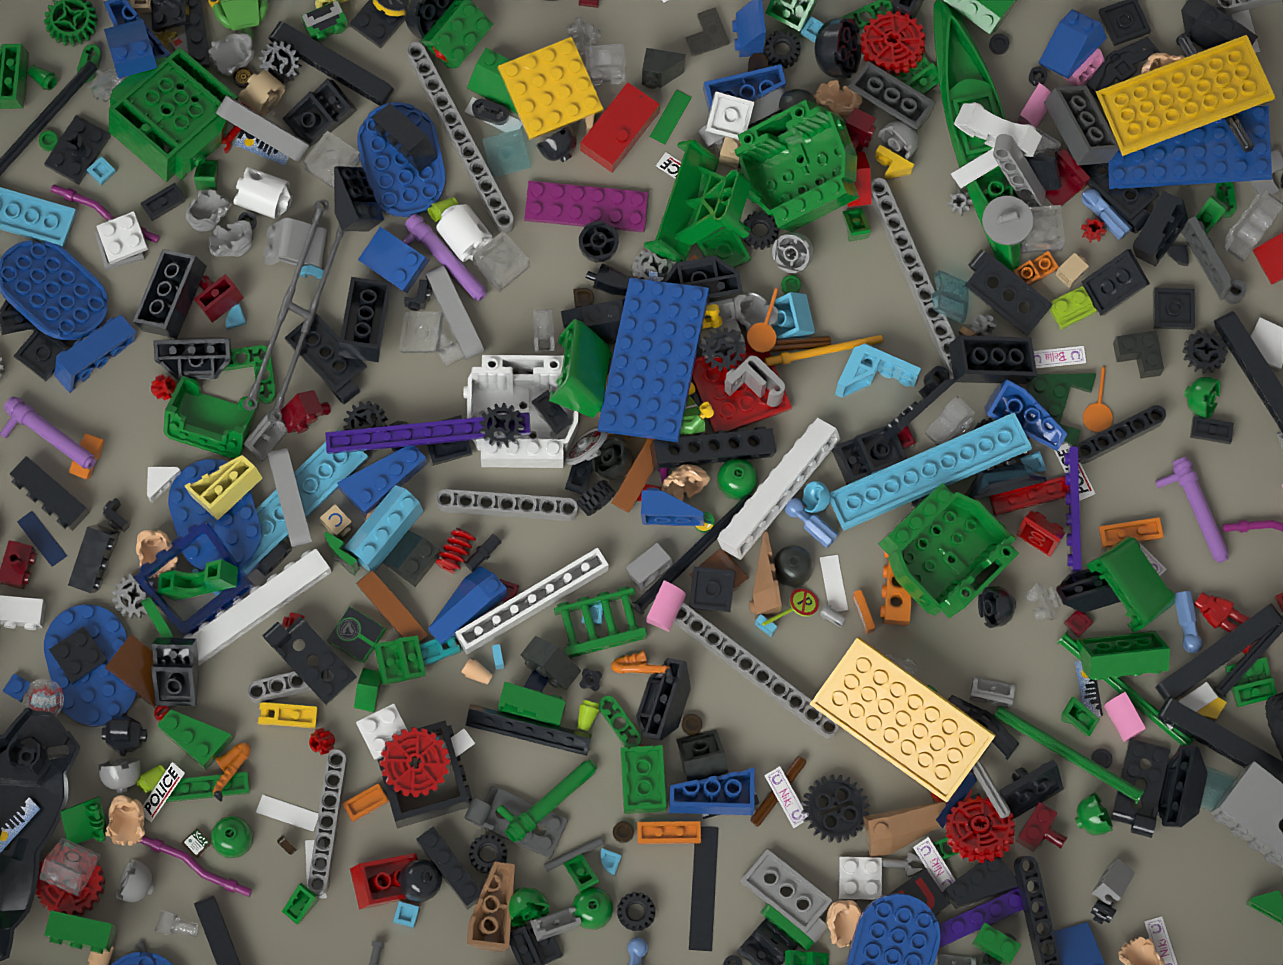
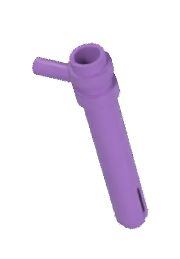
M412 215L405 222L410 234L402 241L408 246L415 239L419 243H423L474 300L481 301L487 295L486 288L434 233V229L425 223L426 220L422 216Z
M12 396L7 400L4 409L11 418L0 432L1 436L7 438L17 422L22 425L28 426L84 469H90L94 466L96 459L93 454L36 413L32 406L29 404L25 405V401L19 397Z
M1188 457L1174 461V474L1156 480L1157 487L1161 488L1178 481L1185 491L1213 559L1217 563L1228 560L1229 552L1199 485V477L1193 471L1192 461H1189Z

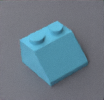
M790 292L775 300L774 306L779 311L778 321L773 326L776 339L801 338L815 332L806 294Z

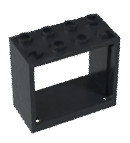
M446 720L417 728V730L420 731L421 728L427 729V734L431 732L437 736L443 734L460 796L401 813L396 792L393 790L394 785H388L386 783L387 776H382L397 829L467 809L470 806L469 801H472V795L469 785L464 786V781H467L463 765H458L461 758L460 755L457 757L455 755L451 737L454 736L451 725L447 726ZM379 764L380 770L382 771L384 767L380 766Z

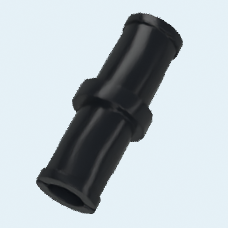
M492 534L464 562L465 566L474 572L485 559L488 560L490 558V554L502 543L501 540Z

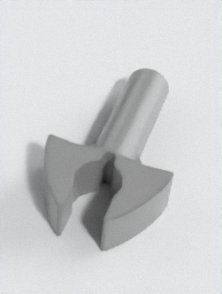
M908 852V857L905 860L882 859V867L904 868L907 871L908 877L917 874L922 869L912 868L908 864L913 861H922L915 854Z

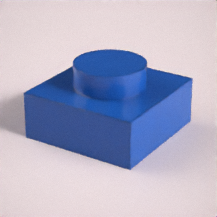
M13 673L3 692L22 703L32 684Z

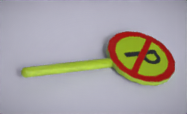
M796 589L789 598L791 608L764 621L762 625L766 626L792 611L801 616H811L818 610V599L807 589Z

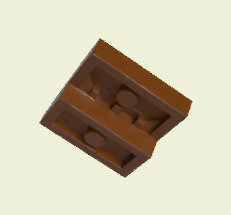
M722 548L698 566L735 571L733 592L749 579L747 574ZM693 571L689 574L691 578H693Z

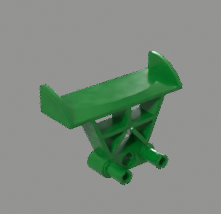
M695 139L678 142L677 147L685 153L656 239L644 243L646 249L675 262L686 261L691 245L722 227L730 231L733 230L743 239L748 237L751 229L740 221L746 200L748 198L753 204H756L761 200L760 197H762V194L752 187L751 181L737 170L730 171L726 177L715 173L719 159Z

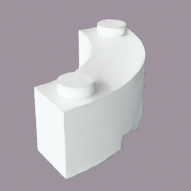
M976 102L963 104L954 122V125L971 137L976 136L986 140L985 144L993 148L995 147L998 135L1008 134L1014 138L1023 155L1033 157L1042 137L1034 126L1004 120L988 112L981 104Z

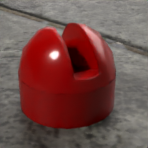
M166 705L157 706L154 710L155 718L160 722L170 711V708ZM165 708L166 711H164L160 716H158L157 714Z

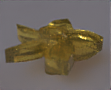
M164 30L162 34L154 35L159 41L164 40V44L168 45V42L174 41L178 33Z

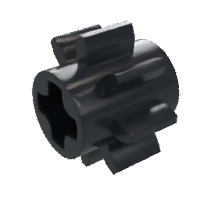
M1098 899L1090 912L1095 915L1093 920L1101 925L1104 921L1110 923L1117 911L1113 908L1114 902L1106 904Z

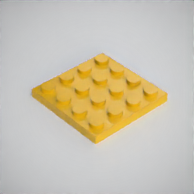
M572 37L498 66V70L529 141L603 111V107Z

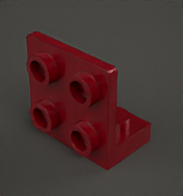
M1065 149L1061 150L1056 157L1062 187L1057 190H1045V197L1056 209H1059L1083 190L1090 180L1087 173L1077 165L1076 161Z

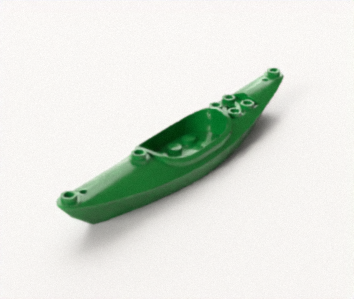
M936 0L933 7V28L939 85L948 131L959 168L993 148L985 144L986 140L976 136L971 137L954 125L962 105L976 102L993 115L1004 120L1006 119L987 66L960 14L944 0ZM999 165L966 185L982 227L984 210L992 200L1001 196L1018 198ZM986 234L997 260L1014 272L1013 270L1019 267L1020 243L1014 245L999 244Z

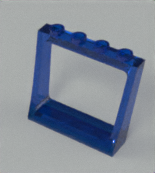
M206 521L200 525L195 524L188 529V535L184 538H176L171 543L173 547L167 551L164 549L158 552L155 556L156 560L151 564L149 562L143 564L139 568L140 573L133 577L184 636L190 633L193 635L199 631L198 628L203 623L212 621L220 611L227 609L236 600L255 587ZM206 534L223 559L238 567L237 585L234 588L225 589L190 618L183 621L151 586L148 580L173 558Z

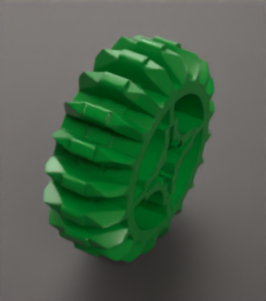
M53 0L54 6L48 5L49 11L44 14L46 17L44 19L45 29L50 33V38H55L58 44L63 41L64 46H67L70 42L73 47L75 42H79L82 45V39L89 41L88 34L94 35L93 29L98 27L96 23L98 16L95 15L97 11L92 7V3L90 1L87 2V0ZM64 11L63 15L57 20L59 14ZM68 15H70L71 19L73 18L74 26L69 22ZM84 20H86L84 25L80 29H78L79 25L83 23Z

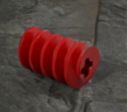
M460 528L451 531L452 537H449L447 539L448 544L443 546L445 552H440L439 556L441 559H436L435 561L437 566L452 574H455L454 569L461 570V567L457 564L458 562H465L461 555H469L465 548L472 549L473 547L469 540L476 541L473 535Z

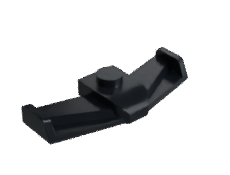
M1148 37L1119 50H1114L1106 56V59L1088 80L1086 86L1098 101L1096 91L1109 87L1115 78L1119 82L1127 80L1137 72V69L1133 66L1134 64L1146 60L1152 54L1160 53V51Z
M951 695L948 699L949 702L996 735L991 742L1006 756L1005 759L1008 761L1018 747L1019 742L989 711Z

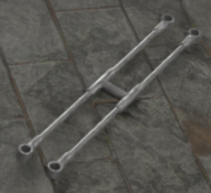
M325 199L315 203L316 211L312 219V227L291 285L288 286L277 316L278 321L255 384L252 385L248 398L243 401V407L247 411L257 407L256 398L260 390V383L288 310L304 317L302 333L280 395L275 401L273 410L267 414V418L271 423L278 422L282 418L281 408L285 400L286 390L305 337L309 333L320 303L319 298L339 242L345 233L339 224L335 234L336 239L309 309L306 310L292 303L296 290L295 286L317 225L320 224L324 211L329 208V203ZM248 401L252 403V407L248 405Z

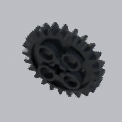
M831 774L829 781L823 776L821 778L822 784L816 780L814 782L815 787H808L811 794L805 793L803 795L808 801L801 803V805L807 807L801 813L808 816L803 822L810 821L811 823L807 829L814 827L813 835L821 833L820 840L827 836L829 843L834 838H836L837 843H840L842 837L845 841H848L849 834L852 837L857 836L855 830L859 832L863 830L860 825L864 824L863 816L869 815L864 809L870 805L863 803L867 796L860 795L863 788L857 790V782L851 785L849 784L850 777L843 781L842 775H839L837 780H835L834 775ZM838 790L845 793V800L838 799ZM819 797L826 800V807L823 808L818 805L817 800ZM846 802H852V805L843 807L837 812L832 811L823 816L818 815L819 812L829 810L833 806L837 807ZM845 810H850L853 813L852 820L845 818ZM826 817L833 819V827H828L825 824Z

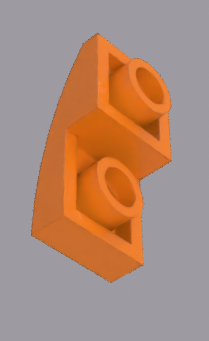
M1047 251L1033 261L1029 260L1013 271L1024 282L1031 285L1057 271L1059 267L1050 252Z
M85 433L79 445L93 454L95 459H100L105 440ZM72 461L69 473L84 479H90L93 467L84 469L75 461Z

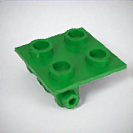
M100 796L60 811L68 847L92 838L97 839L98 842L105 841L107 826Z

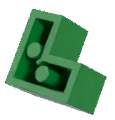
M771 0L765 14L801 31L808 22L818 0Z

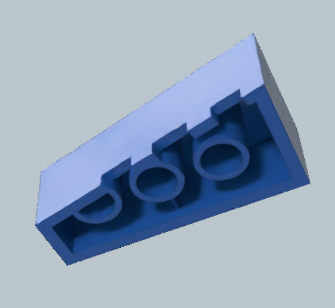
M108 0L104 2L106 12L113 27L141 19L127 0ZM144 22L154 58L158 59L165 56L168 58L171 54L163 47L159 39L155 37Z
M780 64L706 81L703 84V92L710 113L715 92L753 102L777 89L785 88L786 81L782 65Z
M121 314L116 318H110L100 329L95 328L84 340L79 339L73 344L72 348L67 351L63 350L57 355L54 376L71 393L75 390L74 385L78 381L82 380V382H85L90 378L89 375L94 368L101 369L108 362L109 356H117L135 341L136 331Z
M406 446L337 482V485L350 502L367 517V513L378 506L395 485L402 487L427 465L426 457L415 446Z
M755 768L742 772H731L718 777L712 776L699 781L693 780L670 785L669 813L753 815Z

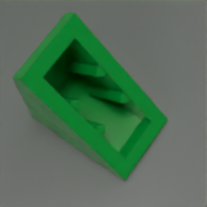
M205 160L200 167H196L194 182L197 190L211 189L217 191L218 160Z
M363 668L357 683L354 709L375 712L382 682L379 671Z
M300 883L282 912L298 925L317 904L319 899L316 894Z
M1280 890L1252 897L1246 902V905L1283 925V898Z

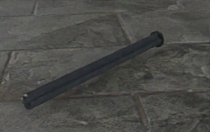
M1183 33L1177 37L1176 43L1182 47L1187 57L1198 53L1189 33ZM1236 114L1225 117V121L1243 151L1246 153L1251 152L1254 144Z
M88 61L3 154L0 158V176L97 70L93 62Z
M747 494L636 602L632 601L631 604L634 609L643 615V610L655 600L663 581L672 583L717 540L720 532L730 524L733 516L740 512L745 502L752 495Z
M1283 622L1261 637L1217 687H1213L1221 697L1226 699V694L1283 632Z

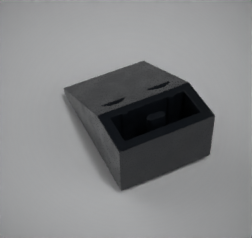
M335 166V215L342 231L369 232L385 219L374 196V191L367 180L365 171L362 167Z

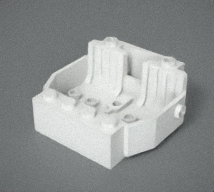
M482 355V367H472V372L468 377V386H464V398H467V418L483 417L482 413H489L488 407L493 410L496 403L499 407L506 403L507 408L511 405L514 406V412L517 410L520 413L529 412L531 433L537 435L535 439H531L529 437L530 434L522 435V438L516 437V444L511 441L509 442V448L502 444L501 449L497 447V443L491 446L489 444L490 439L488 441L484 439L473 440L477 450H481L482 467L563 468L564 451H568L578 431V412L561 406L572 420V424L555 435L531 401L547 390L551 392L558 389L556 379L561 375L564 356ZM521 404H526L527 408L521 409L519 406Z

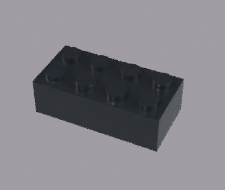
M162 249L133 322L144 332L177 339L207 266L195 255Z
M351 277L339 341V357L379 363L392 283Z
M959 335L948 344L953 378L957 380L956 382L1001 384L1008 379L1016 384H1027L1037 376L1031 338Z

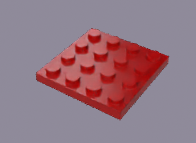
M746 340L744 341L746 352L740 354L743 360L736 361L737 367L730 365V370L732 368L737 369L750 356H756L765 363V358L771 357L770 352H754ZM704 356L696 358L692 380L702 404L709 402L712 406L714 414L708 419L714 433L721 430L729 433L792 410L785 390L781 404L776 407L767 405L770 392L768 388H765V394L760 398L743 383L729 396L724 391L725 376L729 371L725 367H723L722 371H719L717 365L714 369L711 368L712 362L705 363ZM721 357L713 358L718 362H722ZM775 365L768 366L779 377Z

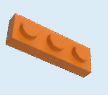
M1160 517L1099 526L1098 528L1102 548L1112 547L1127 536L1136 538L1138 542L1158 540L1164 537Z
M701 821L637 822L638 844L701 843Z

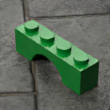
M220 559L207 562L205 571L199 573H186L176 570L159 574L157 593L177 601L234 588L237 585L238 567Z

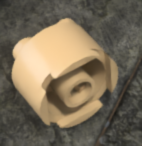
M263 70L258 75L256 73L251 75L247 81L249 85L239 93L238 98L250 109L265 116L270 112L267 108L272 104L276 106L285 93V86L268 71Z

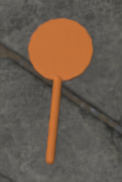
M778 288L774 289L764 323L760 322L752 325L747 332V342L756 352H767L776 343L775 331L768 325Z
M1105 367L1101 368L1098 403L1089 405L1083 413V423L1090 431L1096 433L1108 429L1113 421L1111 410L1102 404Z

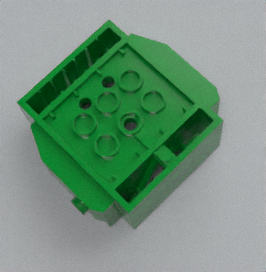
M179 47L168 58L165 56L155 59L157 68L126 77L112 90L110 95L109 133L166 182L174 175L183 180L188 172H191L195 167H200L206 158L221 145L229 126V121L219 116L216 111L226 95L238 101V97Z
M804 100L738 134L741 146L734 151L736 156L739 157L741 174L751 181L754 189L762 194L761 200L757 204L768 215L774 217L778 228L793 232L860 198L854 184L857 172V155L844 120L837 113ZM801 157H804V161L800 163Z
M943 483L928 494L878 543L889 555L888 560L896 581L928 614L935 616L942 611L949 619L963 610L1019 555V552L1011 545L1016 540V537L1008 533L1002 522L997 521L979 501L958 492L953 494ZM933 528L938 530V534L933 532ZM922 541L925 547H921L919 542ZM948 557L952 558L953 563L948 561ZM995 562L997 566L978 583L975 577ZM962 590H966L968 595L964 596Z

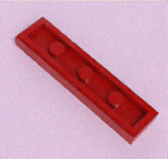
M1065 476L1047 480V482L991 495L989 499L994 515L997 516L1063 499L1065 494L1069 493L1068 485H1065Z

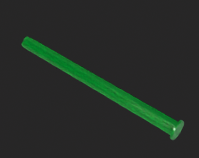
M1066 631L1056 644L1060 643L1080 660L1077 642ZM1102 678L1118 693L1126 692L1131 703L1180 745H1190L1193 742L1191 737L1177 729L1172 728L1170 730L1166 723L1158 719L1159 710L1121 678Z
M1000 706L995 712L994 716L1133 799L1136 801L1135 804L1139 802L1145 792V789L1140 790L1004 707Z

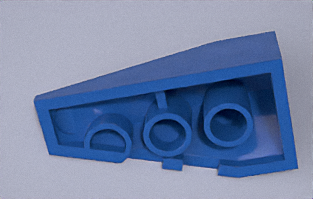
M1008 379L994 390L984 407L986 414L996 420L1015 412L1027 436L1058 451L1067 436V432L1025 388Z
M480 566L463 579L428 628L429 632L440 645L444 644L456 635V631L477 620L506 597L507 588L493 572Z

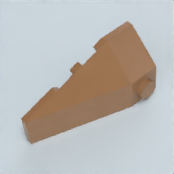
M768 531L763 532L752 601H749L750 613H754L755 619L760 614L765 618L776 616L781 612L782 608L778 581H774L775 566L771 563L772 551Z
M941 801L863 816L869 856L873 858L892 854L941 827L936 818L946 806V802Z
M493 862L468 923V945L480 950L503 952L509 949L511 926L509 901L513 895L515 864Z

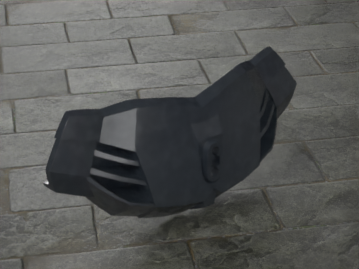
M30 707L25 708L6 732L0 735V826L27 796L40 808L10 842L11 848L9 850L3 849L0 852V962L9 958L14 930L30 912L38 881L40 853L51 838L61 818L60 811L64 810L68 800V772L81 748L71 732L64 728L52 712L35 711Z

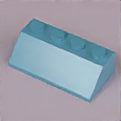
M395 485L345 545L344 549L357 559V562L368 572L371 570L375 572L424 512L420 502L407 489Z

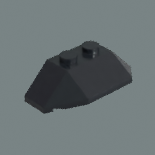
M1187 0L1181 9L1185 33H1189L1191 41L1205 50L1244 35L1248 36L1251 45L1258 38L1256 34L1204 0Z
M717 256L675 263L663 280V282L707 287L710 290L708 298L743 292L739 272Z
M625 299L561 311L563 328L565 329L574 319L584 322L606 344L615 343Z
M196 337L153 340L155 362L178 380L182 376L194 380L217 379L232 359L231 338Z
M1015 459L1003 462L1004 466L996 468V465L978 472L965 496L975 500L1047 482V479L1022 462L1016 463Z
M1089 569L1069 574L1056 587V592L1063 605L1083 613L1121 601L1106 579L1101 580L1099 578L1102 574L1098 571L1091 573Z
M667 658L662 666H668L673 671L672 679L668 678L663 672L661 674L654 673L649 677L636 715L642 731L641 734L644 738L662 741L679 727L691 690L687 662L683 660Z
M1180 745L1178 752L1167 765L1158 804L1159 816L1164 827L1181 828L1200 812L1208 772L1198 746Z

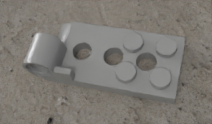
M767 849L742 878L741 883L764 902L774 907L815 944L828 928L827 924L820 917L833 901ZM774 874L777 877L776 881L772 884L766 883L764 880L766 875ZM784 887L792 888L793 893L789 897L781 895V890ZM800 900H807L809 907L805 910H800L797 907V903Z

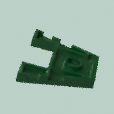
M1037 374L1030 381L1028 392L1067 432L1064 442L1070 447H1076L1081 430L1060 424L1070 387L1091 393L1096 374Z

